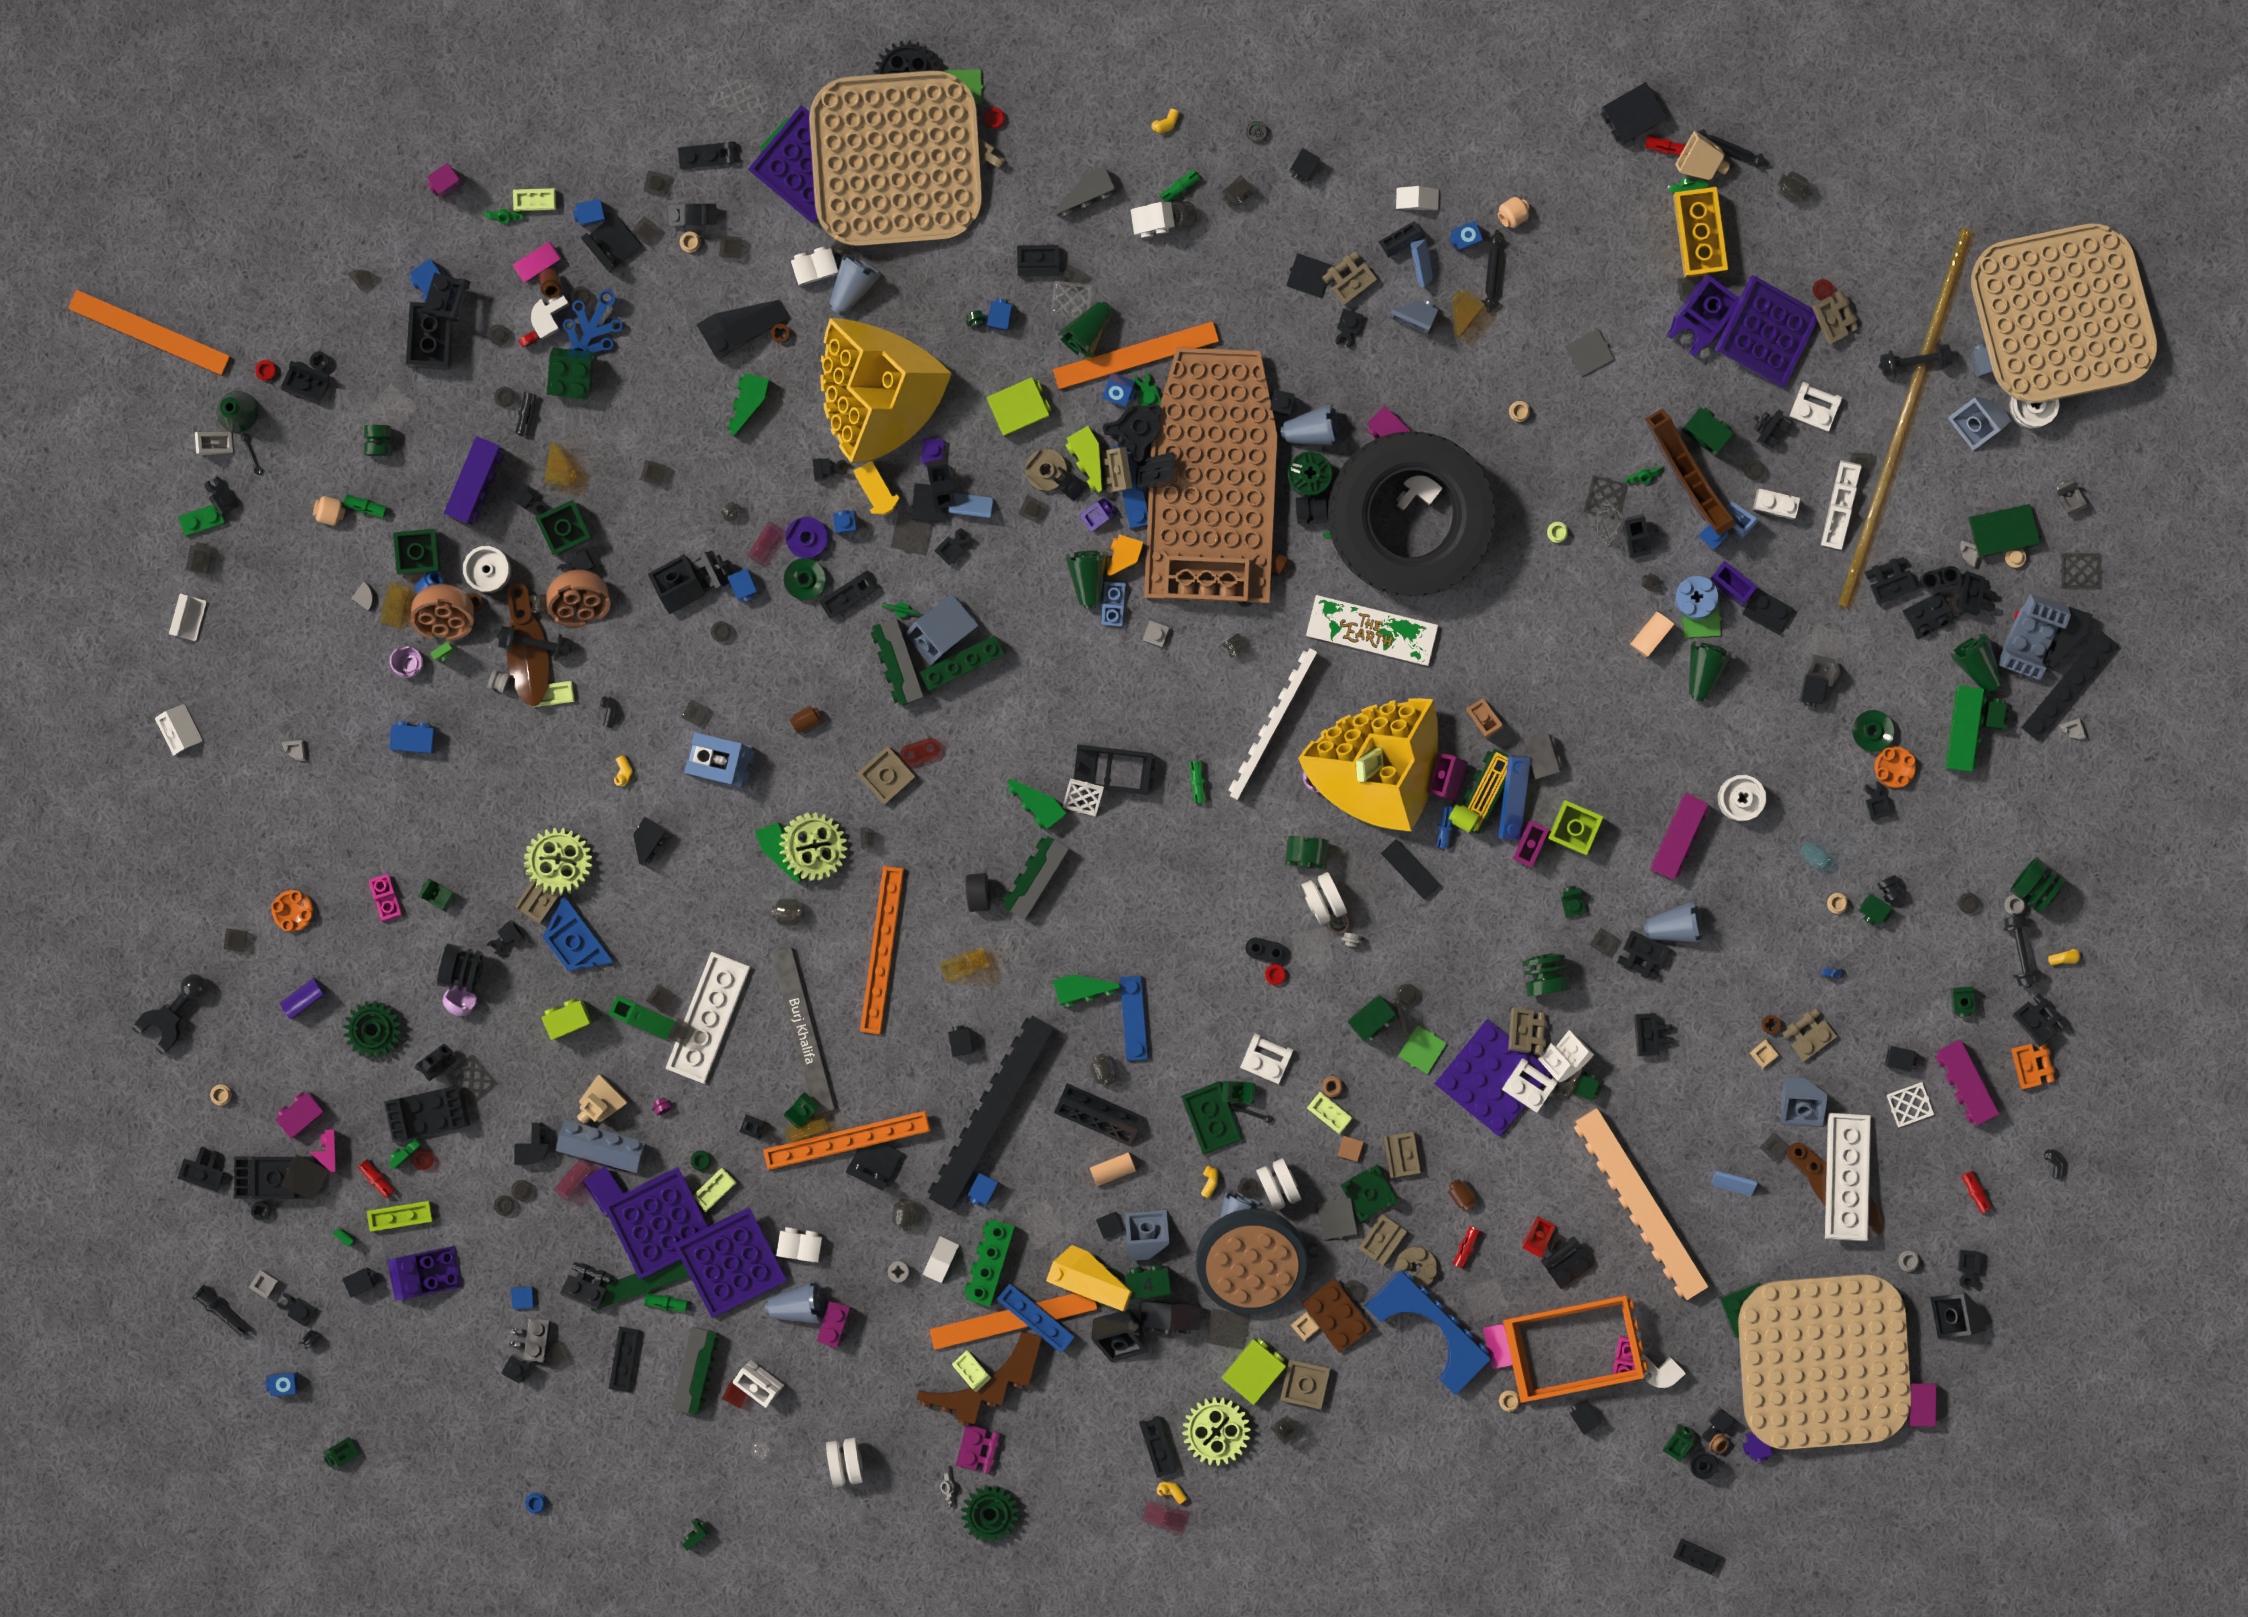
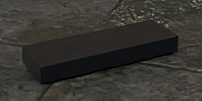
M1396 839L1381 852V855L1422 899L1427 897L1438 886V883Z
M619 1326L609 1389L630 1392L640 1333L639 1329Z

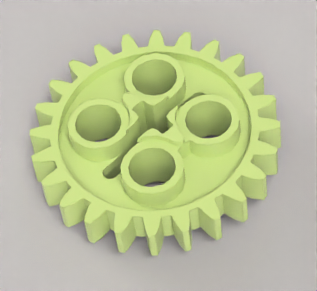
M817 812L813 813L812 816L806 813L804 818L801 815L797 816V821L791 820L789 822L791 827L786 826L784 828L787 833L781 835L785 841L779 843V845L785 847V850L781 851L780 854H786L787 856L783 862H790L787 869L794 867V875L801 872V879L806 878L807 875L809 881L814 880L815 876L817 880L823 879V875L825 878L830 877V872L835 873L837 872L836 867L842 866L839 860L846 858L845 855L841 854V852L847 850L846 847L842 846L846 839H840L844 832H837L836 829L839 824L832 826V818L825 821V814L819 818ZM818 830L824 833V839L818 837ZM799 833L804 836V843L798 840ZM830 842V846H821L816 849L809 848L803 851L796 850L797 847L801 848L806 847L810 844L818 845L821 843ZM823 850L828 853V860L822 857ZM803 854L809 857L808 864L803 861Z
M553 828V833L550 834L546 829L544 837L538 833V841L531 839L532 846H527L526 848L529 852L524 854V859L529 860L524 862V867L529 868L526 870V875H532L530 882L537 881L536 888H539L541 885L544 886V893L549 888L552 895H554L556 890H559L560 895H562L564 889L570 894L572 886L578 890V882L585 883L583 876L589 877L590 873L587 870L592 868V864L587 862L592 861V856L587 854L590 853V848H584L586 841L579 842L580 835L572 837V830L565 834L564 828H562L560 833H557L556 828ZM550 846L555 851L548 854L544 851V848ZM567 850H573L575 852V855L572 857H568L565 855L564 852ZM556 859H560V864H555ZM548 866L552 871L543 873L540 869ZM567 869L572 872V875L566 877L561 872Z
M1213 1397L1212 1403H1209L1207 1398H1205V1405L1203 1406L1197 1402L1199 1409L1190 1408L1193 1415H1186L1189 1423H1183V1426L1188 1428V1430L1182 1432L1183 1435H1188L1184 1443H1191L1187 1450L1191 1451L1194 1449L1193 1457L1195 1458L1200 1454V1462L1207 1458L1209 1465H1211L1213 1460H1216L1217 1466H1219L1222 1459L1228 1464V1457L1236 1460L1234 1453L1242 1455V1451L1239 1448L1240 1446L1246 1448L1247 1445L1243 1440L1250 1439L1248 1435H1245V1432L1250 1431V1428L1244 1427L1249 1420H1242L1245 1412H1237L1240 1407L1239 1405L1234 1408L1231 1407L1232 1400L1224 1404V1397L1221 1398L1220 1403L1216 1401L1215 1397ZM1212 1411H1219L1222 1416L1219 1421L1213 1422L1210 1420L1209 1415ZM1229 1417L1227 1423L1220 1429L1221 1435H1214L1210 1442L1204 1446V1441L1213 1433L1211 1428H1218L1222 1421ZM1228 1425L1236 1426L1237 1432L1235 1435L1229 1436L1225 1433ZM1201 1426L1205 1427L1208 1431L1207 1435L1202 1438L1198 1437L1195 1433L1196 1429ZM1216 1440L1223 1443L1222 1450L1218 1452L1211 1448V1444Z

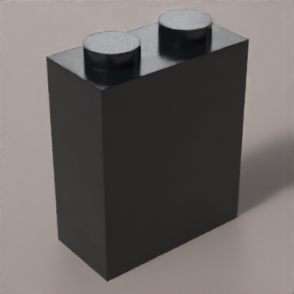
M1647 82L1603 106L1601 109L1602 113L1600 114L1606 125L1609 123L1612 127L1611 135L1616 143L1620 141L1621 145L1667 119Z

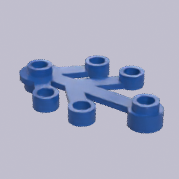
M604 289L599 293L598 300L600 303L590 322H588L584 311L585 303L582 300H575L573 302L572 308L577 313L583 336L579 342L575 332V321L571 318L564 320L563 328L567 331L571 342L570 350L580 349L595 353L601 350H610L613 347V340L609 337H604L599 343L588 345L593 337L612 331L619 332L622 329L623 324L620 319H613L610 323L597 327L607 306H611L615 302V294L612 290ZM610 294L611 299L605 301L603 295ZM581 303L583 305V308L581 310H577L575 308V304ZM568 321L573 323V327L570 329L565 326V323ZM614 322L620 323L618 329L613 328L612 324ZM609 340L611 342L610 347H604L603 342Z

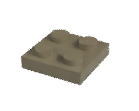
M888 746L856 773L884 805L915 778L913 773Z
M1289 1359L1280 1401L1321 1409L1330 1368Z

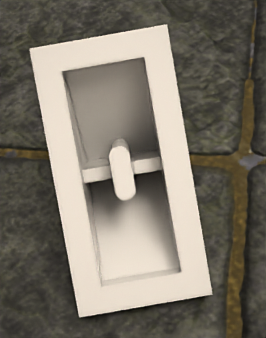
M1422 186L1397 188L1396 209L1438 210L1439 189Z
M195 432L197 454L202 456L233 453L231 432Z
M940 1236L923 1275L942 1283L959 1245Z

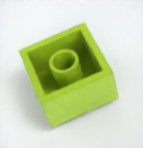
M1563 800L1547 839L1580 854L1587 855L1603 816Z
M577 998L565 1002V1007L561 1009L555 1006L544 1011L545 1016H542L541 1019L551 1040L560 1038L593 1023L584 1000L578 1001Z

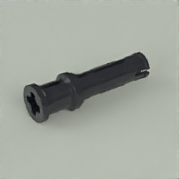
M203 1284L193 1295L192 1299L199 1301L206 1307L205 1310L207 1312L212 1311L242 1337L250 1327L219 1302L220 1297L214 1296L206 1289V1285Z

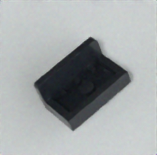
M290 361L289 370L281 385V390L320 405L330 384V376L325 371L312 369L303 362Z
M1940 592L1903 610V615L1913 629L1916 639L1926 637L1932 631L1945 627L1953 621L1952 611Z

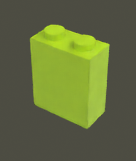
M1031 377L986 397L1003 437L1049 417L1048 412L1051 411L1047 399L1042 400L1040 396L1043 390L1038 380L1034 381Z
M1253 1338L1221 1376L1226 1383L1253 1405L1286 1367L1283 1363L1285 1359L1277 1352L1274 1354L1267 1350L1269 1346L1260 1338L1257 1341Z

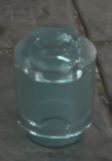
M1808 840L1797 853L1803 861L1815 870L1818 867L1823 869L1830 860L1827 858L1828 852L1816 843H1811Z

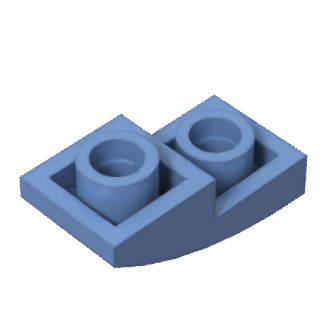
M1104 582L1101 625L1122 626L1125 582Z

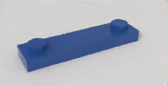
M1127 450L1133 488L1122 490L1129 527L1132 529L1148 525V511L1144 492L1136 488V469H1138V465L1134 462L1131 452Z
M1508 756L1498 838L1521 839L1531 757Z
M1141 975L1120 977L1127 1061L1148 1059Z
M1009 1284L997 1298V1301L1060 1353L1064 1351L1075 1337L1012 1284Z

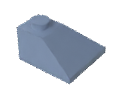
M1424 300L1423 303L1418 301L1392 309L1389 318L1428 334L1438 309L1435 308V304Z
M1975 396L1948 417V420L1973 451L2012 421L1999 404L1979 396Z
M1784 1077L1781 1124L1823 1126L1827 1094L1806 1078Z
M1167 1210L1125 1213L1128 1261L1149 1260L1169 1244Z

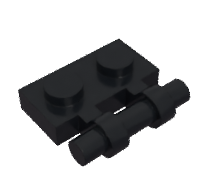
M1904 557L1890 559L1888 563L1881 566H1872L1870 570L1864 572L1867 580L1873 577L1876 578L1877 583L1870 585L1877 605L1917 590L1910 570L1903 573L1900 570L1901 566L1906 565ZM1892 570L1895 576L1884 580L1882 574Z
M1631 930L1623 947V950L1630 952L1628 958L1620 955L1616 963L1623 965L1624 969H1632L1640 973V976L1644 978L1649 977L1655 980L1658 972L1651 970L1653 964L1662 966L1670 948ZM1636 956L1647 960L1645 966L1634 962Z
M2037 994L2033 998L2038 1004L2034 1007L2028 1001L2012 1016L2038 1046L2041 1047L2056 1035L2057 1032L2052 1026L2057 1025L2062 1030L2067 1024L2062 1019L2063 1016L2059 1012L2056 1013L2050 1006L2048 999H2044L2040 994ZM2041 1011H2044L2050 1017L2048 1021L2040 1014Z
M574 1262L572 1270L577 1271L578 1275L577 1277L568 1275L560 1294L599 1310L608 1292L601 1286L603 1282L610 1284L613 1276L606 1274V1271L592 1269L588 1264ZM586 1276L595 1278L594 1283L584 1281Z

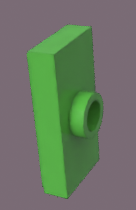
M446 642L430 654L434 660L444 662L453 656L452 653L457 650L453 644Z

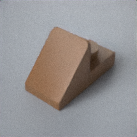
M1484 698L1466 708L1468 715L1484 738L1487 739L1504 728Z

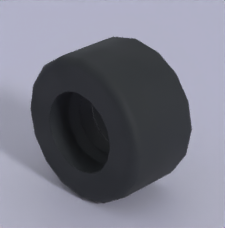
M986 873L966 875V897L970 912L990 910V886Z

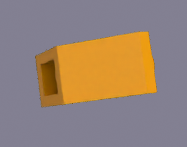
M1120 534L1118 539L1114 538L1110 549L1114 551L1112 559L1107 558V576L1111 577L1136 564L1143 542Z

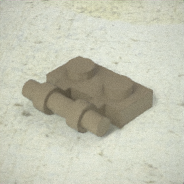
M1355 251L1351 255L1343 257L1342 262L1337 266L1329 268L1327 270L1328 273L1322 277L1326 284L1332 279L1335 280L1337 284L1331 290L1343 305L1377 280L1365 263L1359 267L1355 265L1354 262L1360 258ZM1346 268H1349L1351 273L1343 279L1339 274Z
M1842 290L1834 293L1837 299L1836 302H1834L1832 297H1827L1812 305V309L1828 344H1832L1848 335L1846 326H1849L1851 331L1858 329L1857 318L1855 314H1852L1848 305L1850 302L1844 296ZM1840 308L1844 315L1843 319L1841 318L1840 313L1838 311Z
M1126 447L1101 451L1102 460H1100V465L1103 466L1105 477L1103 484L1106 485L1107 493L1133 488Z
M1512 1008L1508 1050L1529 1053L1531 1045L1535 1046L1534 1054L1543 1055V1047L1546 1046V1040L1544 1039V1032L1547 1028V1021H1545L1546 1013L1538 1012L1537 1019H1533L1534 1010ZM1533 1027L1536 1028V1038L1532 1037Z
M1816 1008L1810 1013L1806 1012L1802 1019L1795 1024H1790L1788 1029L1782 1033L1786 1040L1793 1035L1797 1039L1791 1044V1047L1803 1062L1837 1037L1825 1020L1819 1024L1815 1022L1814 1019L1820 1016ZM1809 1024L1812 1029L1802 1036L1799 1031Z

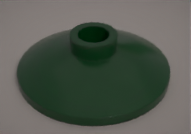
M808 558L797 559L790 563L785 570L784 586L794 598L809 600L818 596L823 590L825 573L816 561ZM808 576L809 581L804 584L801 582V577Z
M1868 710L1861 713L1855 719L1852 735L1860 748L1869 752H1877L1885 749L1891 743L1894 736V725L1885 713L1878 710ZM1870 727L1876 729L1875 735L1869 734L1868 730Z

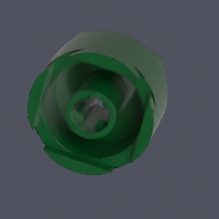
M1288 836L1285 865L1297 866V863H1299L1300 868L1313 869L1314 865L1315 869L1326 870L1329 840Z

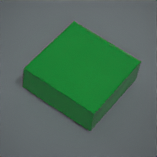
M337 1228L332 1234L347 1247H351L355 1242V1238L342 1228Z

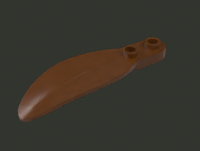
M519 582L511 584L507 590L511 616L508 627L515 625L514 635L545 641L542 629L532 615L527 587ZM516 589H520L522 591V595L520 597H516L514 595ZM519 610H524L525 616L523 618L518 617L517 613ZM512 643L510 652H506L513 684L519 697L525 704L537 706L541 703L547 691L549 678L547 649Z
M1793 1143L1787 1149L1786 1155L1788 1160L1809 1179L1814 1193L1826 1207L1827 1162L1820 1160L1803 1143ZM1796 1149L1802 1152L1801 1156L1795 1154ZM1811 1164H1815L1817 1166L1816 1171H1813L1810 1168ZM1869 1195L1868 1237L1875 1238L1881 1234L1882 1219L1875 1202Z

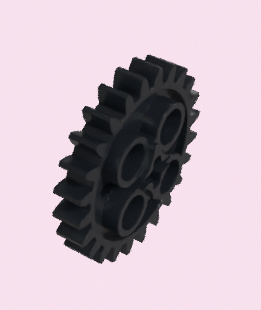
M909 40L907 46H904V43L900 41V47H896L892 43L893 50L890 51L888 48H885L887 55L879 54L882 62H875L879 69L873 70V73L889 74L890 71L904 73L906 70H910V72L940 71L941 68L934 67L938 63V59L931 60L934 53L929 52L927 54V46L919 49V42L912 46L911 40ZM894 59H902L904 62L903 66L894 68L892 66ZM915 61H923L924 67L921 70L914 69L913 63Z

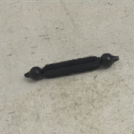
M1704 129L1697 131L1719 146L1724 153L1745 162H1753L1755 168L1769 165L1761 153L1754 155L1745 148L1714 135H1707Z
M1495 230L1491 238L1488 237V242L1492 246L1489 250L1485 293L1487 298L1482 300V304L1485 305L1488 313H1491L1492 309L1499 304V301H1496L1494 297L1498 293L1502 252L1500 245L1505 243V239H1502L1499 230Z

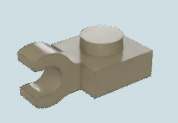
M978 137L979 163L984 166L988 161L998 168L1002 167L1005 159L992 153L995 147Z

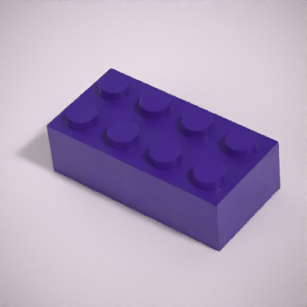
M478 436L475 437L444 510L445 515L470 526L472 522H477L481 512L478 511L481 503H485L489 494L486 489L489 483L493 484L497 475L494 470L497 464L501 465L505 456L501 446Z

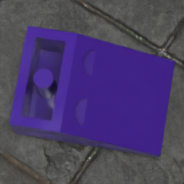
M454 1246L387 1259L395 1301L462 1287Z

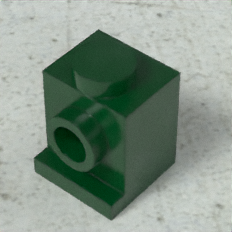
M1993 698V702H1987L1983 727L2007 729L2008 725H2003L2004 721L2008 720L2009 709H2006V700Z
M1974 986L1950 988L1952 1013H1958V1017L1971 1016V1012H1976ZM1961 999H1967L1968 1003L1966 1006L1961 1005Z

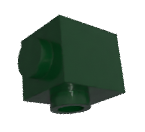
M1868 894L1857 910L1865 916L1863 920L1872 926L1875 923L1877 925H1881L1882 922L1886 923L1892 915L1889 912L1892 907L1873 894Z
M1585 1071L1583 1075L1575 1073L1567 1092L1593 1101L1594 1097L1598 1098L1601 1090V1086H1599L1600 1081L1595 1080L1596 1075Z

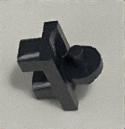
M1780 409L1775 412L1769 423L1767 419L1770 414L1767 412L1762 417L1755 415L1753 418L1757 422L1754 427L1755 431L1759 432L1762 427H1765L1756 440L1758 444H1765L1768 447L1774 448L1780 438L1771 433L1772 429L1777 427L1785 432L1791 422L1783 416L1784 412Z
M712 550L701 553L700 558L693 564L698 572L707 570L709 577L703 579L705 588L708 590L729 584L725 575L729 574L726 566L731 563L730 560L723 561L721 556H715Z
M442 1044L415 1065V1069L423 1073L428 1081H431L433 1078L439 1077L445 1069L454 1064L457 1058L452 1055V1050L446 1044Z

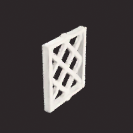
M1070 778L1062 808L1096 817L1104 787ZM1086 789L1089 794L1083 795L1080 791ZM1078 793L1080 797L1075 799L1072 794ZM1091 796L1094 801L1088 802L1086 798ZM1083 800L1086 804L1080 806L1077 801Z
M1922 1082L1886 1095L1898 1128L1934 1115ZM1917 1087L1914 1093L1907 1091ZM1919 1088L1923 1090V1098L1916 1095ZM1903 1092L1900 1098L1893 1096ZM1905 1093L1912 1095L1910 1103L1903 1100ZM1915 1097L1922 1100L1919 1107L1912 1104ZM1892 1098L1899 1101L1896 1108L1892 1105ZM1901 1102L1908 1105L1905 1112L1898 1109ZM1924 1102L1928 1104V1112L1921 1109ZM1910 1107L1917 1109L1915 1116L1908 1114ZM1920 1111L1926 1114L1918 1117ZM1897 1112L1903 1114L1901 1122L1897 1119ZM1906 1116L1912 1118V1120L1904 1122Z

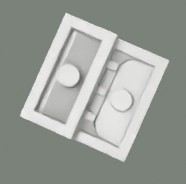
M1569 1030L1557 1046L1551 1043L1538 1060L1558 1082H1562L1579 1071L1594 1054L1574 1032Z

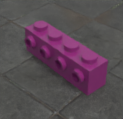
M1683 793L1649 870L1671 880H1674L1675 876L1679 878L1684 867L1681 865L1684 857L1688 858L1692 847L1689 846L1692 838L1696 839L1701 830L1698 825L1701 819H1706L1710 810L1707 808V802Z
M1957 1039L1937 1049L1935 1059L1940 1067L1944 1066L1947 1072L1945 1078L1950 1086L1953 1085L1957 1091L1954 1094L1959 1105H1964L1966 1109L1964 1115L1969 1124L1973 1122L1975 1126H1978L1999 1115L1961 1039Z

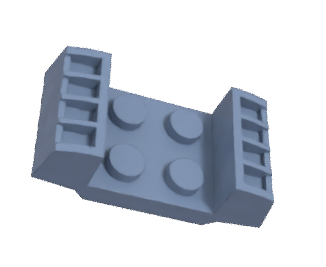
M2031 593L2016 617L2003 645V651L1997 664L2040 680L2046 670V666L2042 661L2058 627L2066 628L2071 614L2068 606Z

